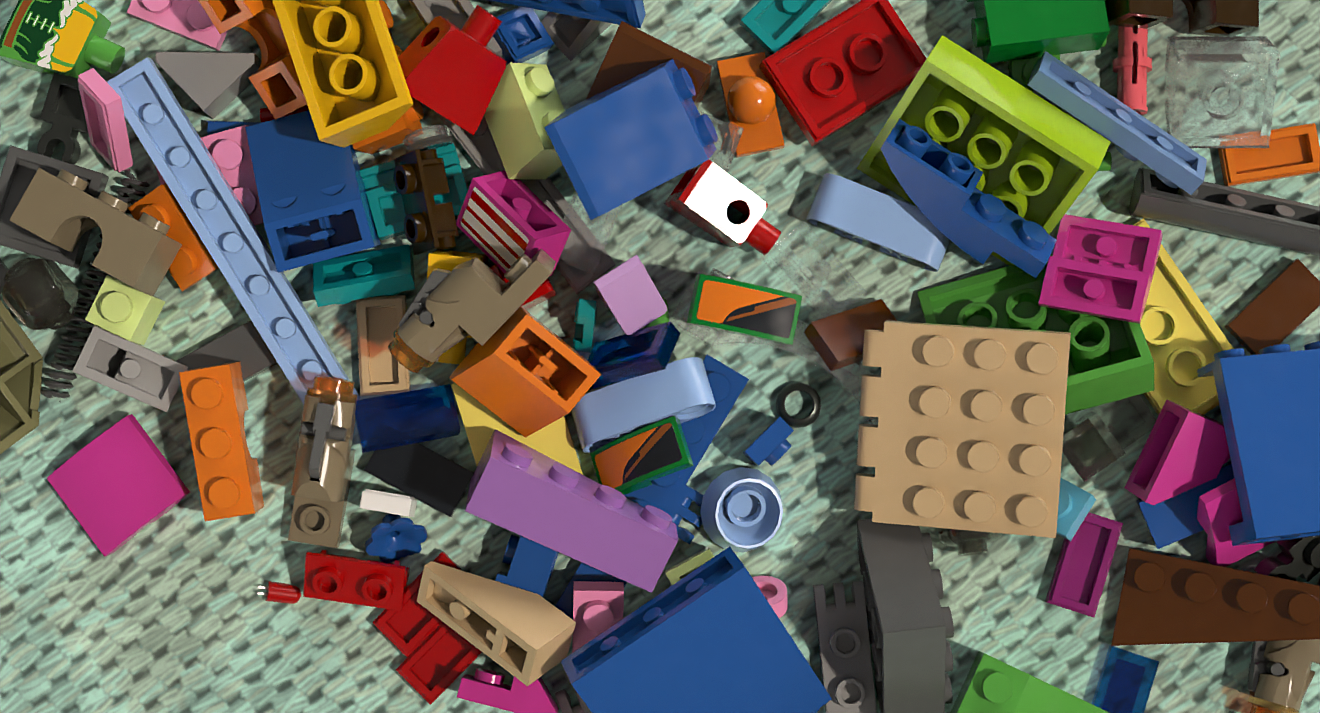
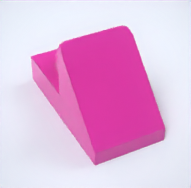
M476 668L474 676L465 674L461 678L457 698L514 713H558L559 708L542 677L529 686H526L514 677L511 686L503 683L504 674Z

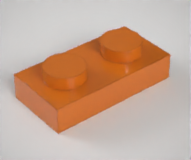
M166 183L158 186L128 207L134 219L138 221L144 212L170 226L166 236L182 244L168 269L181 291L190 288L219 269Z

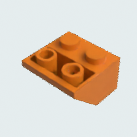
M520 306L483 346L479 343L474 346L449 378L526 438L569 414L601 374L582 355Z

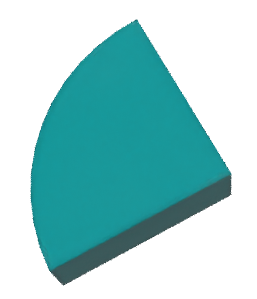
M579 299L576 302L574 320L576 324L573 338V348H575V351L592 353L598 307L597 301Z

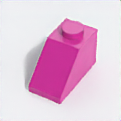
M1166 399L1124 488L1144 502L1154 506L1217 478L1222 466L1230 459L1224 424Z

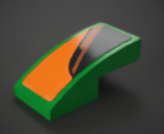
M697 274L687 323L725 333L742 334L778 344L793 345L802 296L741 281Z
M676 416L629 433L590 453L598 483L612 487L623 495L651 486L652 480L694 466L680 420Z

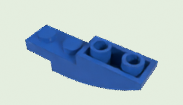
M899 119L882 145L881 151L896 179L918 209L941 233L981 264H984L994 251L1036 278L1046 265L1057 239L1050 236L1038 223L1027 221L1008 209L999 198L991 194H985L975 188L983 172L974 167L968 158L959 153H952L932 140L923 129L917 126H910Z

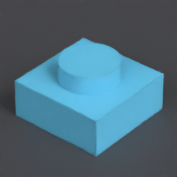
M1060 478L1057 534L1071 542L1096 499L1092 494L1063 478Z

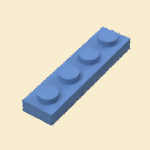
M1047 51L1042 54L1034 65L1027 84L1033 89L1035 94L1054 106L1058 105L1073 115L1074 119L1113 142L1116 149L1127 159L1132 161L1140 160L1152 168L1157 177L1169 187H1180L1192 195L1204 182L1207 159Z

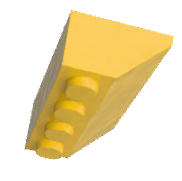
M272 0L319 141L345 148L388 130L414 105L378 0Z

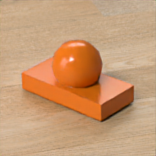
M765 52L717 61L736 158L782 149L785 146L776 107V95L772 85L759 67L761 61L766 59Z

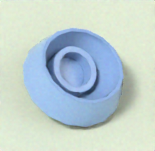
M739 467L723 472L711 482L703 495L700 514L703 528L715 544L723 549L730 546L734 552L743 553L760 548L774 537L781 525L783 504L780 491L769 476L757 469Z

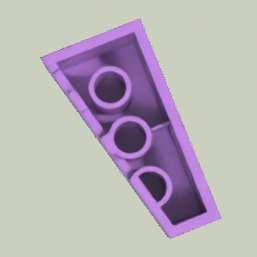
M496 429L470 480L465 507L466 512L651 593L678 542L676 524L672 522V517L663 510L650 505L643 507L626 498L618 490L601 485Z

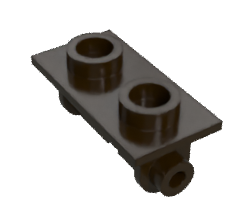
M415 149L394 159L396 166L394 170V183L397 191L402 195L406 214L404 218V231L406 238L412 243L414 255H419L436 248L437 250H444L456 247L454 237L459 236L452 202L435 204L434 196L449 193L443 158H438L436 149L421 152L420 149Z

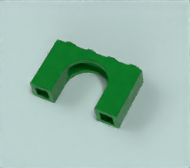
M966 0L967 2H974L976 18L971 20L972 41L975 48H982L983 60L986 63L1041 57L1045 51L1051 55L1099 50L1110 32L1104 0Z

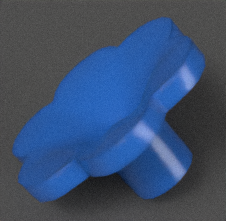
M388 514L382 519V523L371 529V538L365 542V549L368 555L379 556L381 562L391 563L399 560L401 557L405 558L420 553L422 550L421 543L427 539V530L422 525H414L410 518H401L400 515Z

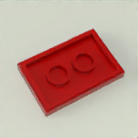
M861 0L762 60L759 67L813 147L908 88L927 58L888 0Z

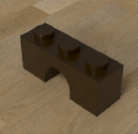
M1104 0L1109 25L1147 29L1173 18V0ZM1181 0L1188 12L1190 34L1234 37L1259 27V0Z

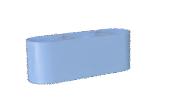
M829 173L823 175L806 218L813 225H817L819 221L836 228L834 233L858 243H862L864 239L881 246L879 251L907 262L909 257L926 264L924 269L932 272H938L950 243V239L941 233L918 207L849 179Z
M689 357L587 393L571 412L582 451L584 453H592L618 438L672 416H676L680 423L698 418L713 411L716 408V404L702 358Z

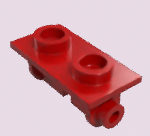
M321 550L320 554L307 552L303 597L402 611L404 587H407L410 567L401 566V561L395 560L394 563H384L328 554V550Z

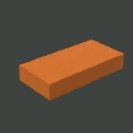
M1315 123L1223 137L1216 140L1224 185L1228 187L1320 173V146Z

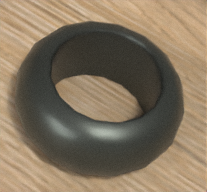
M801 382L791 383L778 394L776 410L779 417L789 426L795 428L806 427L814 423L819 416L821 399L817 391L810 385ZM793 391L805 392L812 400V411L804 419L792 418L785 410L786 397Z

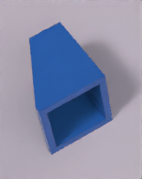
M673 59L567 108L544 127L590 220L709 160L717 150L714 143L718 141L714 125L707 114H699L692 99L696 95V91L691 77L683 67L678 69Z

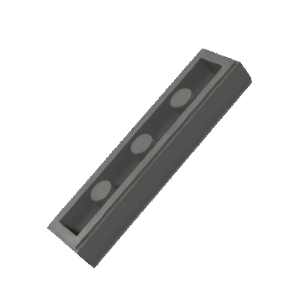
M1138 169L1129 205L1130 215L1320 256L1319 206L1205 181L1190 195L1180 187L1172 188L1164 184L1157 177L1154 170Z

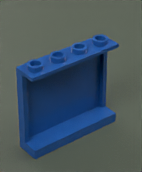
M1320 341L1309 343L1304 346V350L1291 351L1289 344L1273 345L1260 349V354L1248 356L1245 355V350L1242 348L1225 350L1214 354L1215 361L1197 370L1198 377L1214 376L1243 522L1229 526L1232 546L1320 536Z
M730 546L561 660L571 685L592 713H817L820 707L832 700L767 599Z

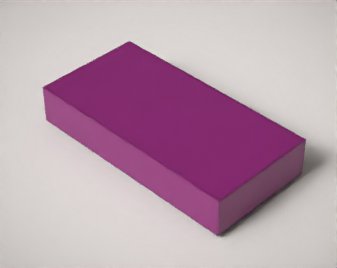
M1088 512L1071 542L1064 538L1045 602L1095 618L1123 523Z

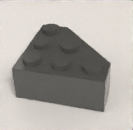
M872 519L857 521L860 572L863 575L870 644H872L875 668L874 678L880 713H945V704H950L953 701L950 678L948 673L945 672L953 671L951 646L946 638L954 637V626L950 607H941L939 599H943V583L940 570L930 568L929 562H933V546L930 533H921L920 526L872 522Z

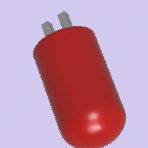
M268 581L267 587L258 586L260 589H267L266 593L257 592L259 595H266L265 601L294 604L301 597L300 589L294 585Z

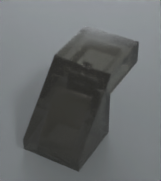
M1139 395L1096 406L1064 432L1062 453L1080 479L1085 482L1126 454L1123 449L1150 432L1154 427L1156 418Z

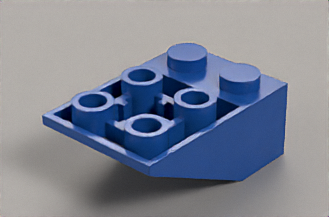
M309 110L245 127L263 223L278 273L381 245L353 145L342 148L319 141Z

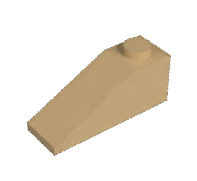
M433 561L424 565L417 602L526 686H529L567 657L576 622L539 594Z

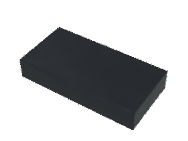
M387 427L364 471L449 517L453 516L474 474L472 471L390 427Z

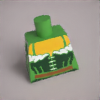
M18 0L0 37V58L6 62L49 75H53L56 72L77 79L78 75L88 71L91 65L115 74L123 63L125 48L105 39L111 22L83 0Z

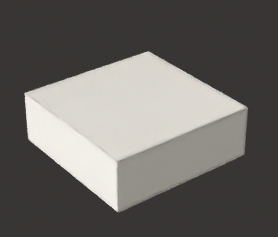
M366 489L362 491L359 508L414 517L417 500L410 496Z

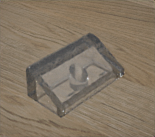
M805 221L775 243L771 250L761 257L791 293L802 296L801 304L815 320L849 310L868 294Z

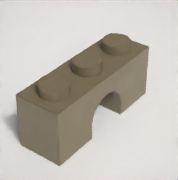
M38 168L9 221L71 253L86 231L94 227H100L102 245L92 266L143 293L154 296L182 246L181 243L166 236L170 226L144 212L139 221L125 214L129 204L103 190L98 198L87 194L84 191L89 183L62 168L57 177Z

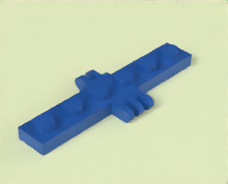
M708 354L704 358L703 364L716 408L703 416L681 423L694 466L652 480L651 486L625 494L626 498L643 507L646 505L654 506L672 517V522L676 524L678 538L689 545L695 536L689 530L678 525L685 518L699 528L703 524L701 517L690 511L689 507L693 501L701 507L703 495L686 484L749 380ZM581 562L555 607L573 619L574 581L624 582V587L627 582Z

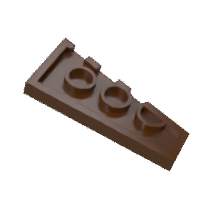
M1129 548L1111 646L1320 639V586Z

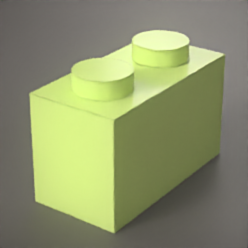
M510 62L506 65V69L484 114L509 179H546L563 165L544 128L565 111L554 80L545 64Z

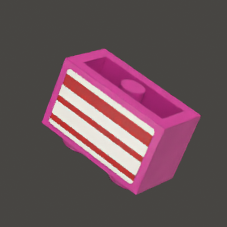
M505 170L472 178L456 221V225L504 274L521 255L526 254L531 259L542 248L556 261L551 274L553 275L571 232V229L520 179H509Z

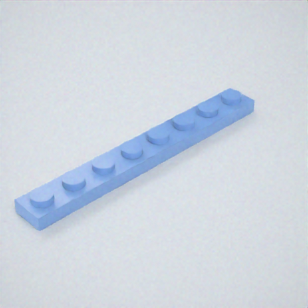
M147 57L107 81L121 97L124 116L303 405L305 395L327 396V404L335 405V401H341V399L354 402L360 400L361 397L283 272H277L271 251L153 60Z

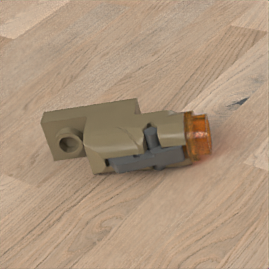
M542 248L531 259L526 254H523L504 274V277L509 281L507 284L478 258L461 263L454 267L452 271L439 268L434 269L399 322V327L393 332L394 339L388 345L391 354L405 368L418 373L423 367L430 368L444 352L459 343L468 334L483 346L552 274L556 261Z
M315 376L313 387L307 388L291 495L295 496L288 537L289 541L338 548L340 545L356 451L351 449L358 395L353 394L354 381Z
M1320 639L1253 641L1247 685L1250 691L1248 703L1252 704L1250 713H1299L1302 700L1315 675V671L1311 670L1312 662L1320 664Z

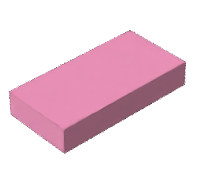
M94 68L78 75L77 81L90 143L115 171L117 170L120 173L133 166L121 97Z

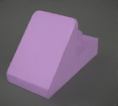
M637 255L594 281L597 294L606 308H609L626 335H632L667 311L664 300Z

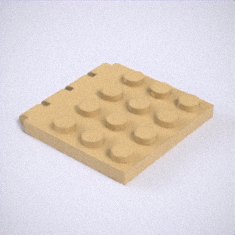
M888 320L884 322V330H864L862 365L881 367V375L863 374L861 379L859 415L878 417V425L859 424L856 464L858 466L875 467V474H856L854 510L873 512L872 522L1056 538L1071 333Z

